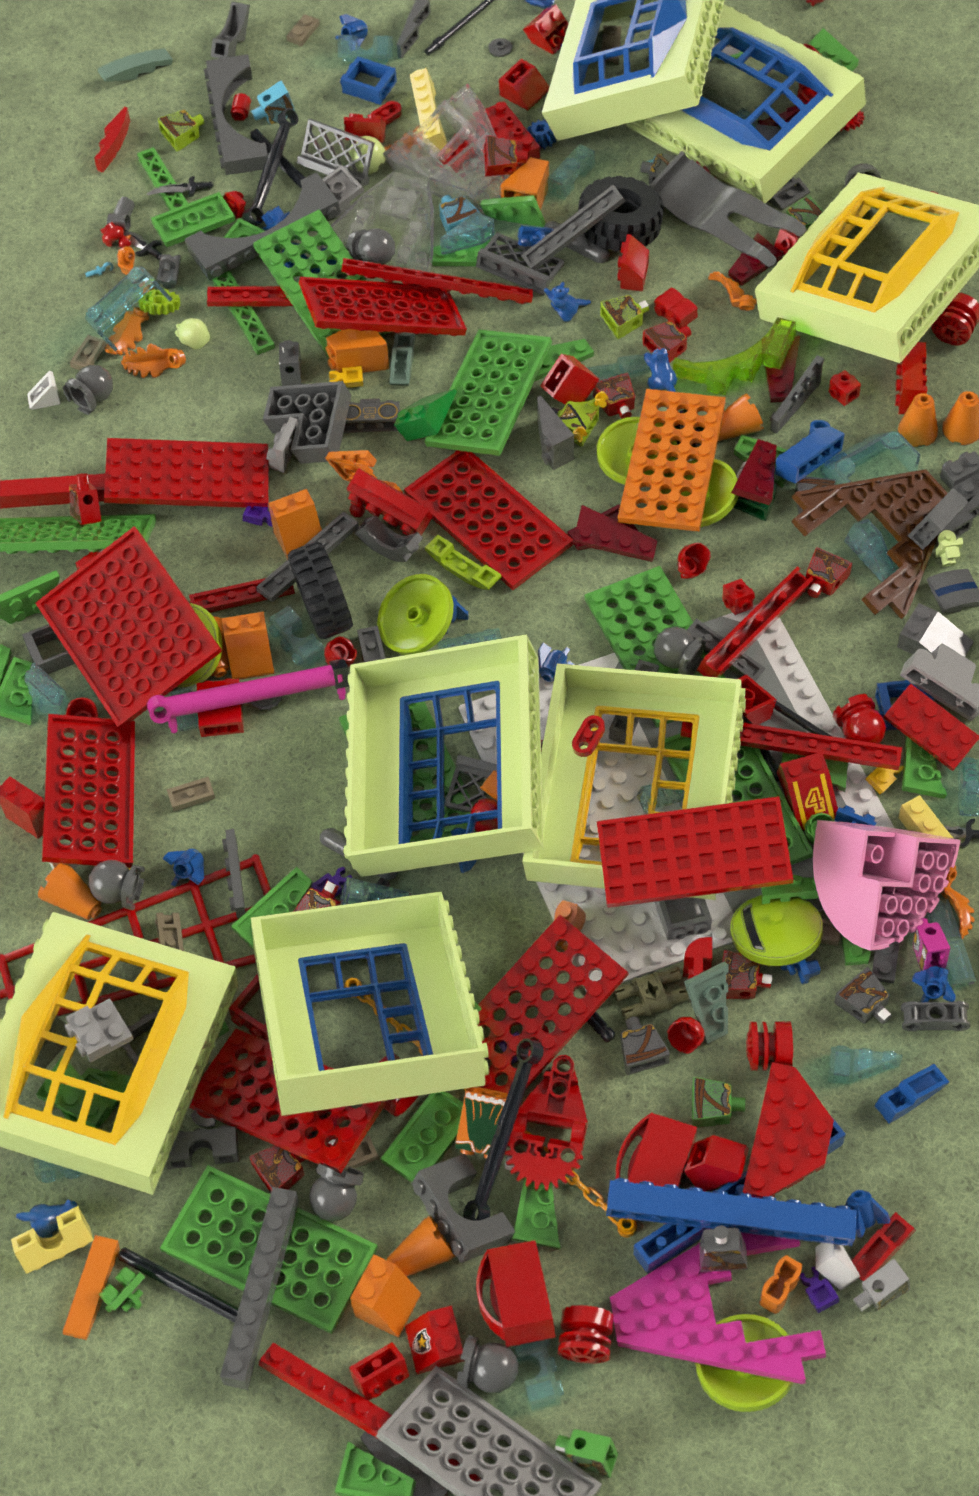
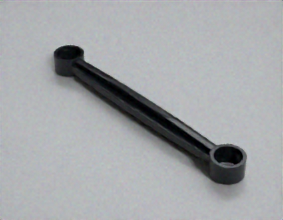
M286 108L277 116L280 126L263 168L252 207L243 213V220L254 226H258L263 222L261 218L264 215L262 208L277 172L289 130L298 123V115L291 108ZM251 212L255 215L257 221L252 218Z
M525 1038L517 1046L516 1056L520 1062L497 1124L475 1199L469 1201L464 1207L463 1218L480 1221L490 1217V1207L487 1202L517 1118L532 1065L538 1064L543 1057V1045L539 1041ZM530 1047H531V1048H532L531 1054H530V1056L528 1057V1052H529V1049H530ZM478 1208V1216L477 1218H475V1213Z

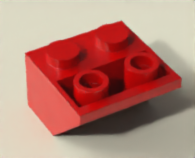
M555 4L544 9L523 28V31L532 44L551 54H555L561 48L569 23Z
M520 59L499 79V96L527 111L549 91V85L536 66L523 59Z
M349 113V117H344V129L346 132L359 137L371 136L380 143H385L386 120H382L381 116L367 115V118H363L361 114Z
M627 234L626 242H622L621 253L623 255L618 258V268L621 269L618 270L617 281H620V289L643 292L649 265V250L632 235Z
M561 353L540 387L554 399L566 405L569 401L585 402L600 379L574 356Z
M712 1135L693 1143L684 1172L695 1187L701 1188L703 1192L713 1191L728 1182L734 1183L741 1178L749 1148L747 1145Z

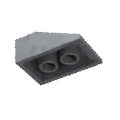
M539 396L537 397V412L542 459L546 465H550L555 470L574 460V434L547 402Z
M918 603L900 633L897 647L911 654H914L918 649H925L932 653L941 643H944L965 657L974 641L939 612Z

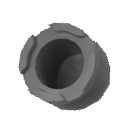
M379 228L362 229L349 235L346 249H349L353 260L384 265L390 262L395 254V242L385 230Z
M88 365L80 369L75 378L67 380L62 389L69 402L73 400L79 406L77 408L79 411L89 415L96 409L97 404L108 399L113 390V379L104 367Z
M673 626L665 628L657 635L654 643V654L657 660L665 667L671 669L679 668L678 673L682 675H694L703 660L701 656L704 649L708 650L709 643L701 637L694 640L692 634L686 629Z
M118 860L100 862L89 875L91 894L102 903L115 904L122 901L123 908L134 910L135 905L132 904L134 900L139 901L144 884V879L140 878L141 872L144 873L145 869L143 866L132 865L129 870L124 863Z
M319 1163L316 1172L321 1177L313 1183L310 1189V1205L312 1210L320 1219L335 1222L343 1220L351 1214L356 1206L357 1192L354 1186L362 1185L364 1173L348 1166L347 1171L343 1170L339 1174L334 1169Z
M469 1335L461 1359L466 1361L463 1371H458L457 1385L468 1387L470 1382H474L479 1389L487 1393H500L510 1388L518 1375L519 1368L517 1358L510 1347L496 1342H488L481 1346L478 1337Z

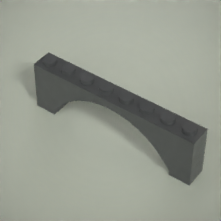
M248 54L207 60V68L204 69L205 80L209 79V81H206L207 92H211L208 94L209 103L214 105L210 106L212 117H216L213 119L214 130H218L215 132L216 142H220V144H217L219 156L223 155V157L219 158L221 169L225 168L226 175L263 170L268 157L266 144L258 143L242 136L228 124L224 117L226 104L232 94L246 81L253 80Z
M316 172L300 180L302 189L295 207L284 220L267 231L243 238H221L199 231L185 238L188 252L207 279L210 281L259 256L253 246V242L317 210L321 211L326 220L341 214L338 200Z

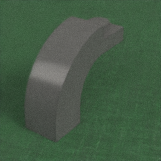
M376 515L366 518L354 532L370 549L396 562H407L419 548L418 544L423 539L418 532L408 536L394 533Z

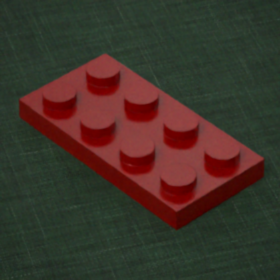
M911 683L883 717L952 771H954L979 740L978 734Z

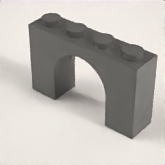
M466 1154L419 1170L411 1183L414 1192L419 1195L426 1211L434 1219L439 1232L444 1235L451 1251L457 1256L460 1263L485 1254L487 1249L507 1245L515 1233L503 1212L480 1221H472L461 1217L451 1207L448 1194L468 1187L477 1174Z

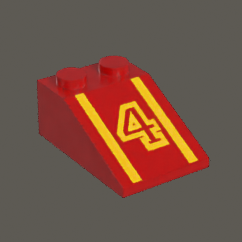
M819 752L780 763L777 775L787 803L802 831H805V824L811 815L825 813L834 820L838 807L823 753Z

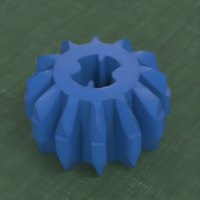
M538 119L536 123L531 122V126L527 127V131L540 148L545 150L547 146L552 147V144L556 142V137L545 119L543 121Z

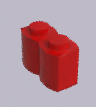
M669 288L654 299L656 314L673 322L679 329L698 317L697 306L689 299L684 298L675 288Z

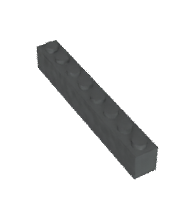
M272 1188L220 1374L223 1385L248 1390L299 1205L296 1191Z

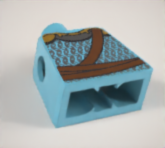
M282 81L259 94L257 99L260 107L251 110L256 121L265 117L270 125L278 122V114L286 108H291L295 111L289 93Z
M445 195L442 198V203L439 205L440 219L448 238L481 226L480 212L464 196L453 199L450 195Z

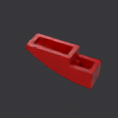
M895 1212L890 1217V1223L884 1224L880 1230L878 1229L853 1258L852 1263L861 1276L859 1278L862 1281L881 1269L916 1231L898 1213Z

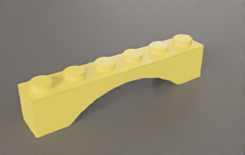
M427 68L416 70L410 74L423 140L430 155L433 156L448 150V146L436 108L434 83Z

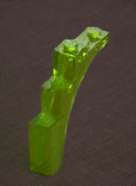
M777 317L771 329L760 341L745 351L724 359L691 362L675 358L672 362L673 371L680 379L707 384V391L726 396L734 378L753 382L761 365L769 368H781L797 334L796 321Z

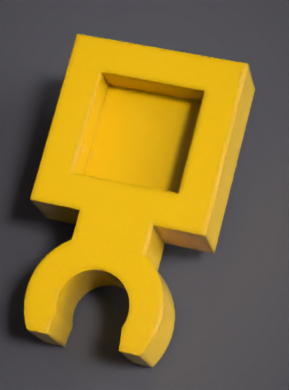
M362 366L342 368V373L337 371L329 372V379H334L329 380L330 382L343 381L347 388L364 386Z
M901 765L899 771L877 767L865 780L879 794H882L897 779L894 775L900 773L904 767Z

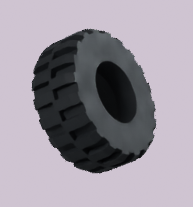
M608 176L601 180H595L584 189L580 195L578 211L613 184L625 200L619 207L583 233L584 237L588 238L592 244H597L603 249H611L618 252L621 251L622 242H626L627 234L632 235L644 246H648L658 237L662 225L664 204L658 192L651 185L648 186L646 182L632 177Z
M315 541L291 550L287 555L318 637L327 639L350 630L353 626L351 614L333 565L322 542Z

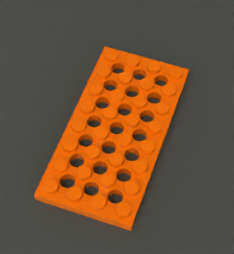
M646 389L619 509L618 522L700 532L726 397ZM660 407L668 408L666 411L658 410ZM686 409L687 412L679 413L678 410ZM700 411L707 412V414L704 416L698 415L697 413ZM656 423L665 424L662 427L655 426ZM676 425L684 426L682 429L674 428ZM696 427L704 428L703 431H695L694 429ZM655 438L661 440L658 443L651 442V440ZM673 441H680V442H681L679 445H672V444H671V442H673ZM699 443L701 446L695 448L691 444ZM651 454L658 456L655 459L648 458ZM669 457L678 458L676 461L667 460ZM690 459L697 460V462L694 464L688 463L687 461ZM648 470L654 472L652 475L644 474V472ZM666 473L674 474V476L670 478H667L664 475ZM687 475L694 476L692 480H686L684 477ZM642 487L650 488L647 492H643L640 489ZM663 489H669L671 492H669L668 494H663L660 491ZM684 491H688L691 493L689 496L681 495V493ZM640 503H645L647 505L645 508L637 507V505ZM664 505L667 509L661 511L657 507ZM679 508H686L688 511L680 513L677 510Z

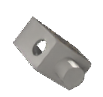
M893 1259L862 1282L864 1292L853 1300L861 1312L872 1304L878 1311L910 1290L909 1278L896 1260ZM876 1289H882V1290H883L882 1292H879V1293H878V1292H875Z

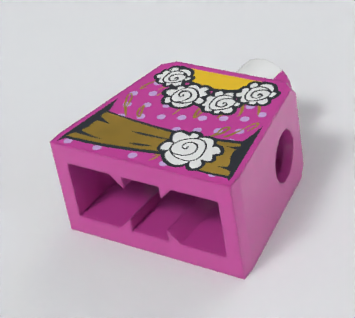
M921 918L923 924L916 927L913 939V948L920 970L923 971L934 966L946 969L950 945L940 924L937 922L929 923L926 918Z

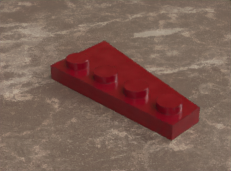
M800 335L761 338L770 403L783 402L792 391Z
M760 439L757 440L731 492L732 494L770 505L773 498L777 445Z
M581 505L573 544L653 562L657 540Z

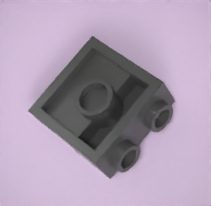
M975 451L962 453L958 460L954 462L948 460L943 464L940 474L943 482L950 489L954 488L968 502L979 492V455Z

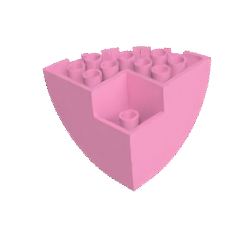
M817 820L813 849V872L816 890L826 915L845 938L861 948L880 950L888 948L889 944L895 941L901 942L908 932H915L916 927L923 924L921 918L927 912L932 913L940 900L938 898L939 893L949 883L946 880L949 869L955 866L960 840L881 826Z

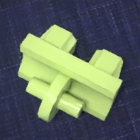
M944 530L938 536L939 546L934 552L935 558L941 557L942 567L954 566L956 560L961 557L959 550L963 545V539L958 538L956 540V535L952 531Z

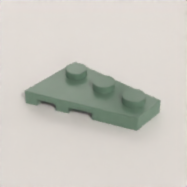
M722 962L684 981L696 1019L704 1028V1041L706 1043H710L728 1034V1007L726 1006V993H728L726 973H728V964L726 962Z

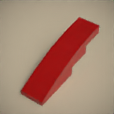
M125 106L104 128L105 137L99 142L100 151L94 157L97 170L102 173L117 155L127 135L130 117L128 108Z

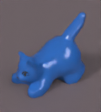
M564 282L554 287L552 291L544 288L545 294L551 301V306L558 312L564 322L572 320V317L578 311V306H587L591 303L590 300L575 299L567 294L569 288H564Z
M665 348L661 350L656 349L652 355L649 352L645 353L644 360L652 373L647 382L649 388L653 390L667 389V391L676 392L674 386L677 383V376L670 367L667 350Z
M68 1199L61 1205L39 1204L31 1208L30 1212L17 1213L16 1218L21 1221L30 1222L31 1227L34 1228L38 1236L50 1238L53 1237V1232L59 1229L56 1217L77 1207V1203Z

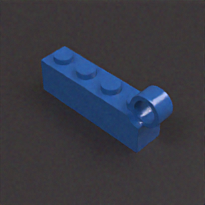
M824 420L812 421L810 423L809 435L777 457L775 474L796 484L842 451L845 433L830 427V424Z

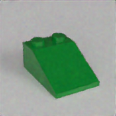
M453 389L423 397L401 410L397 415L394 426L406 441L438 434L457 391Z

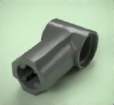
M121 197L114 212L108 215L107 224L113 222L115 226H121L124 231H129L131 226L130 216L135 207L134 201L128 197Z

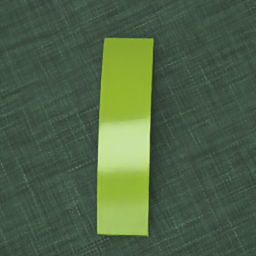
M437 535L425 546V551L443 568L474 587L489 590L502 577L500 573L486 564L481 567L454 550V544L440 535Z

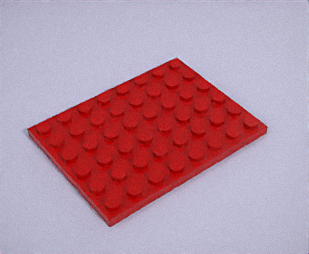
M135 526L35 603L120 729H123L148 709L147 703L151 697L167 695L223 651Z

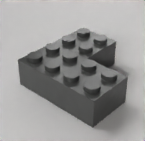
M343 381L270 387L263 421L272 433L280 432L284 423L287 424L290 417L297 419L298 425L291 451L300 464L328 462L325 459L328 452L340 450L352 395Z

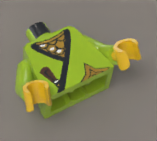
M601 391L592 400L586 402L569 401L563 410L552 407V410L574 434V443L583 447L599 421L598 407L604 408L607 404L605 400H608L609 397L604 391Z

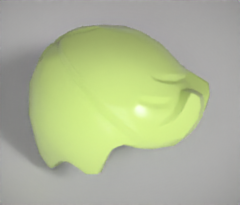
M189 318L176 325V336L182 344L192 349H200L210 340V334L205 323L199 319Z

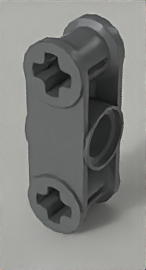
M964 1001L905 1002L901 1005V1011L904 1013L902 1028L906 1031L967 1030L971 1027L967 1018L969 1004ZM931 1014H937V1015H939L941 1018L935 1019V1018L931 1017L930 1015H931Z

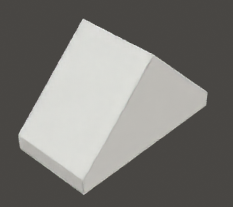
M49 371L27 394L30 409L60 404L58 389L52 371Z
M821 1243L815 1247L816 1270L838 1289L843 1290L861 1277L842 1245Z

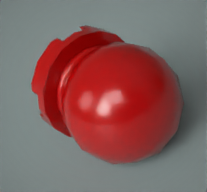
M858 694L848 698L849 703L842 708L839 705L836 707L832 717L839 727H843L842 731L845 739L881 743L885 737L886 725L883 717L877 710H874L875 703L871 697L869 698L867 694Z

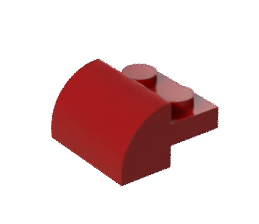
M712 937L698 938L688 945L684 955L683 977H687V980L711 968Z

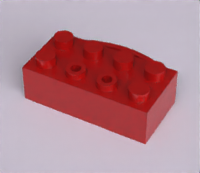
M505 101L498 102L491 107L481 109L479 112L472 114L471 137L472 140H475L476 153L483 161L484 149L479 144L476 135L483 144L486 135L515 140L517 151L527 152V161L530 158L540 159V146ZM517 163L516 170L524 163Z
M358 468L346 488L349 493L348 499L353 506L361 509L364 505L366 506L365 509L374 516L380 517L381 515L383 520L394 527L401 526L400 529L405 536L417 532L422 536L433 518L428 507Z
M648 1114L633 1127L624 1140L617 1158L615 1179L620 1178L623 1158L630 1144L637 1136H640L642 1140L635 1148L628 1166L627 1177L629 1182L639 1184L641 1181L652 1182L654 1186L664 1187L666 1184H672L680 1188L690 1152L696 1139L697 1127L658 1114Z
M536 1240L487 1249L481 1260L476 1279L478 1304L487 1325L505 1341L506 1347L555 1338L554 1322ZM487 1279L491 1280L490 1300L492 1308L499 1319L498 1321L488 1313L484 1306L483 1287Z

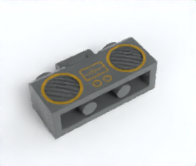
M380 398L360 399V403L350 402L343 433L398 431L394 423L400 412L399 401L387 400L380 402Z

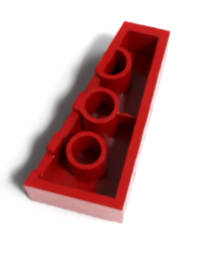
M917 342L902 362L896 366V376H899V379H896L895 391H899V394H896L895 406H898V414L904 415L916 395L927 394L926 342Z

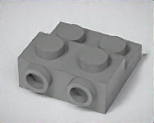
M343 165L322 179L338 200L341 214L352 207L350 202L364 192L360 183Z
M290 417L287 424H283L280 432L275 434V444L273 448H269L266 457L269 460L270 469L285 472L293 454L291 448L298 425L297 419Z
M110 998L91 1009L85 1006L66 1017L67 1024L64 1026L70 1038L75 1036L78 1041L76 1044L77 1050L82 1057L86 1055L90 1063L133 1040L131 1032Z

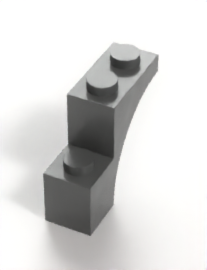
M231 1L224 28L217 37L213 38L211 57L226 58L235 56L237 41H245L250 9L249 4Z

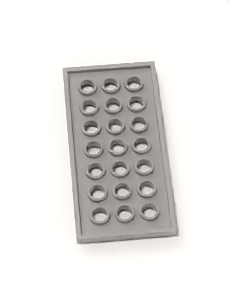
M437 1366L378 1430L376 1436L456 1496H493L489 1491L491 1489L499 1490L502 1496H595L602 1485L467 1387L457 1385V1380ZM443 1396L448 1402L440 1403L435 1397ZM456 1411H464L468 1417H459ZM428 1412L433 1416V1419H425L421 1413ZM483 1425L489 1431L486 1433L480 1432L476 1426ZM449 1427L454 1433L446 1434L441 1428ZM415 1429L419 1435L411 1436L406 1430ZM504 1440L509 1444V1447H501L497 1441ZM470 1442L475 1448L466 1449L462 1443ZM427 1444H435L440 1450L432 1451L427 1447ZM525 1455L530 1459V1462H522L518 1456ZM491 1457L494 1459L495 1464H487L483 1458ZM448 1459H456L460 1465L452 1466L448 1463ZM546 1470L551 1474V1477L545 1478L540 1475L539 1471ZM512 1472L516 1476V1479H508L505 1477L504 1473ZM477 1474L481 1481H472L468 1475ZM567 1485L572 1489V1492L566 1493L561 1490L560 1486ZM532 1487L538 1494H528L525 1488Z

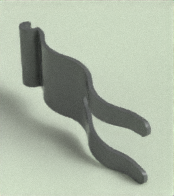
M683 151L650 184L660 195L664 207L682 222L719 238L738 251L758 259L767 267H774L776 265V257L767 248L750 238L728 220V216L731 213L740 214L769 227L787 230L796 236H803L806 232L805 225L796 218L768 206L745 191L725 185L714 178L693 159L690 160Z

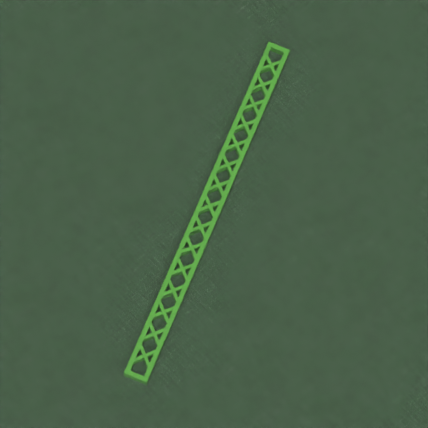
M154 147L137 153L140 163L156 188L168 184H176ZM153 156L152 161L145 159L147 157ZM154 168H157V169H160V171H159V172H155V171H153V169H154ZM161 180L168 181L166 184L160 183ZM168 192L159 193L169 210L178 208L174 207L176 203L182 206L188 204L182 192H173L175 193L174 196L167 195ZM230 271L211 279L216 287L239 286ZM225 277L227 280L224 282L220 281L219 278ZM228 306L257 355L275 349L274 342L252 306ZM243 314L251 316L250 319H242ZM251 327L259 329L258 332H251ZM259 340L267 342V344L262 346L257 345Z

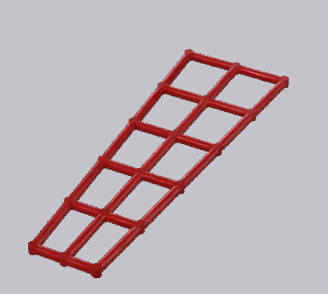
M254 854L251 858L240 862V870L254 867L263 895L265 896L271 888L260 856ZM226 867L205 875L199 885L189 880L185 884L132 904L135 905L134 910L121 908L88 921V923L102 926L128 916L133 935L144 939L136 912L191 891L201 923L182 929V939L205 932L215 961L235 966L236 968L256 963L255 954L224 962L213 928L235 922L239 918H237L236 912L210 920L199 889L201 886L231 875L230 871H226ZM253 906L245 908L246 912ZM158 938L149 941L158 943ZM35 943L4 955L0 954V972L5 986L4 989L0 990V999L8 997L9 1000L15 994V985L13 984L8 963L34 953ZM105 956L82 962L79 966L93 969L107 964L110 958ZM151 971L147 977L149 983L142 985L159 990L172 986L176 978L171 976L158 980L155 971ZM75 974V981L81 997V1001L77 1003L85 1005L90 997L85 978ZM123 989L98 997L95 1006L109 998L114 1002L140 995V993ZM60 1007L56 1017L76 1011Z

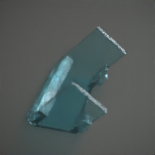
M142 266L132 268L118 284L95 305L90 307L85 315L88 323L115 352L118 350L117 347L105 335L104 331L154 285L169 302L173 300Z
M898 432L876 433L830 458L820 466L819 474L821 478L836 479L835 485L849 483L851 481L848 477L854 474L855 468L887 450L909 472L918 470L921 454Z

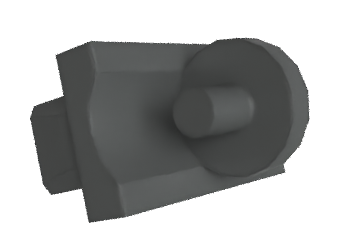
M161 255L157 284H163L164 288H175L181 262L180 255Z

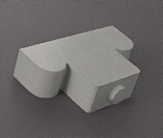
M941 643L932 653L925 649H918L904 663L900 674L901 677L969 721H973L979 715V684L971 683L976 668L975 663L944 643Z

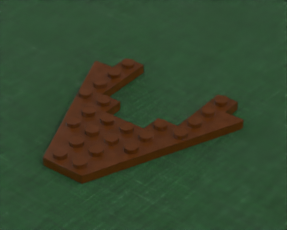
M926 469L797 491L792 498L803 509V512L797 515L791 522L806 537L844 507L858 522L872 512L898 541L887 552V555L896 563L899 569L861 600L874 615L889 605L899 618L903 619L909 611L938 538L937 535L922 550L908 535L947 495V492Z

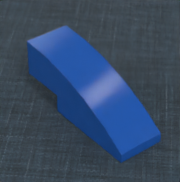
M933 1064L904 1079L898 1087L882 1094L874 1106L890 1124L944 1088L949 1081L938 1067Z

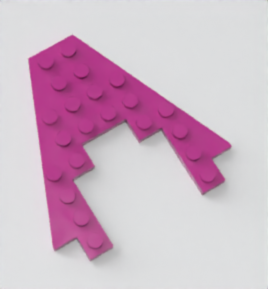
M741 1233L746 1244L747 1256L800 1247V1241L796 1239ZM700 1243L610 1297L618 1347L798 1384H806L802 1362L826 1358L821 1330L746 1343L741 1320L716 1325L708 1285L732 1281L730 1270L701 1272Z

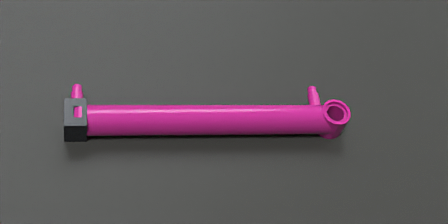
M339 659L329 661L330 665L168 697L155 695L149 699L147 708L151 720L155 723H165L168 721L171 733H176L178 731L176 717L305 691L335 686L339 699L344 700L346 698L345 687H349V670L345 660ZM158 707L164 708L162 711H155Z

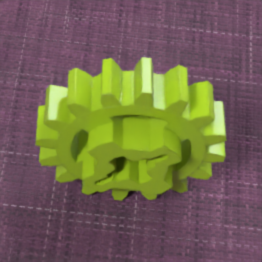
M153 289L140 294L138 303L140 310H143L144 313L168 315L170 312L174 313L175 310H179L180 297L179 294H175V292L169 293V290Z

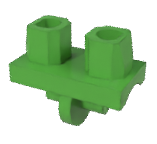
M124 1267L115 1276L123 1285V1288L118 1292L111 1284H108L99 1294L107 1304L104 1308L109 1313L112 1310L115 1311L124 1300L126 1303L122 1306V1309L125 1312L131 1307L139 1310L142 1306L139 1298L143 1295V1292L140 1289H137L134 1294L131 1292L145 1277L140 1272L135 1274L127 1267Z

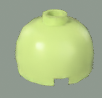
M362 136L364 139L375 142L368 175L379 170L378 167L381 163L384 164L386 150L376 138ZM360 144L358 147L361 153L365 155L368 145ZM355 149L349 151L353 161L359 158ZM360 160L355 163L358 171L363 173L364 166Z

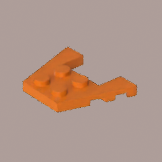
M368 450L328 452L325 458L343 480L350 482L358 468L377 478L370 468L374 467L377 460ZM381 480L403 493L396 483Z

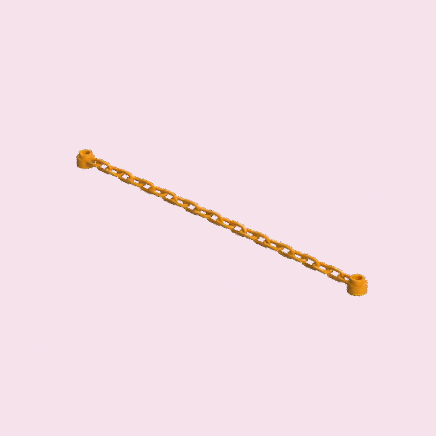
M349 978L344 983V988H348L351 984L362 986L361 981L357 978ZM371 994L364 995V999L360 996H355L361 1002H367L373 1008L375 1015H377L375 1002L371 999ZM393 1017L386 1018V1021L396 1028L397 1033H401L400 1031H403V1027L407 1031H413L407 1025L400 1024ZM418 1040L409 1041L418 1047V1051L422 1055L420 1042ZM545 1146L544 1150L548 1153V1148ZM574 1171L575 1177L572 1178V1181L566 1177L568 1184L576 1185L583 1191V1196L592 1205L600 1206L606 1212L607 1204L600 1193L592 1187H586ZM590 1191L599 1197L596 1202L588 1196ZM608 1216L617 1226V1231L622 1237L628 1238L636 1233L637 1224L634 1219L621 1218L617 1222L613 1217ZM630 1223L631 1227L624 1228L623 1224Z

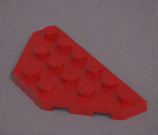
M772 1062L743 1188V1193L752 1195V1198L775 1197V1194L794 1186L804 1180V1177L813 1172H818L825 1167L834 1120L796 1067Z

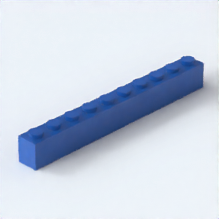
M835 1120L827 1155L843 1145L846 1135ZM747 1171L742 1173L741 1178L736 1182L727 1183L718 1190L725 1191L728 1195L736 1196L743 1193ZM666 1223L634 1244L633 1255L645 1272L649 1274L702 1238L703 1231L709 1229Z
M617 1178L615 1181L610 1180L606 1216L707 1229L724 1226L726 1228H737L740 1233L852 1246L856 1235L857 1210H850V1207L844 1205L833 1208L826 1207L824 1203L819 1202L809 1205L801 1204V1201L789 1199L786 1202L776 1201V1198L764 1196L760 1199L752 1198V1195L740 1193L736 1196L728 1195L727 1192L715 1190L711 1193L703 1192L701 1188L690 1187L687 1190L679 1189L678 1186L666 1184L662 1187L654 1186L652 1182L641 1181L638 1184L630 1183L629 1180L624 1178Z

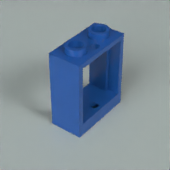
M357 56L354 62L349 65L347 72L341 77L342 93L381 105L397 82L396 68ZM359 72L380 78V81L374 87L355 81V78Z
M903 680L877 683L875 697L879 714L882 717L891 708L890 698L900 697L911 682ZM915 686L917 689H919L921 692H923L926 696H928L930 699L934 701V697H932L925 691ZM884 719L885 731L897 730V728Z

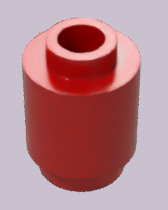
M244 93L234 96L230 111L234 120L244 121L248 117L251 106V98Z

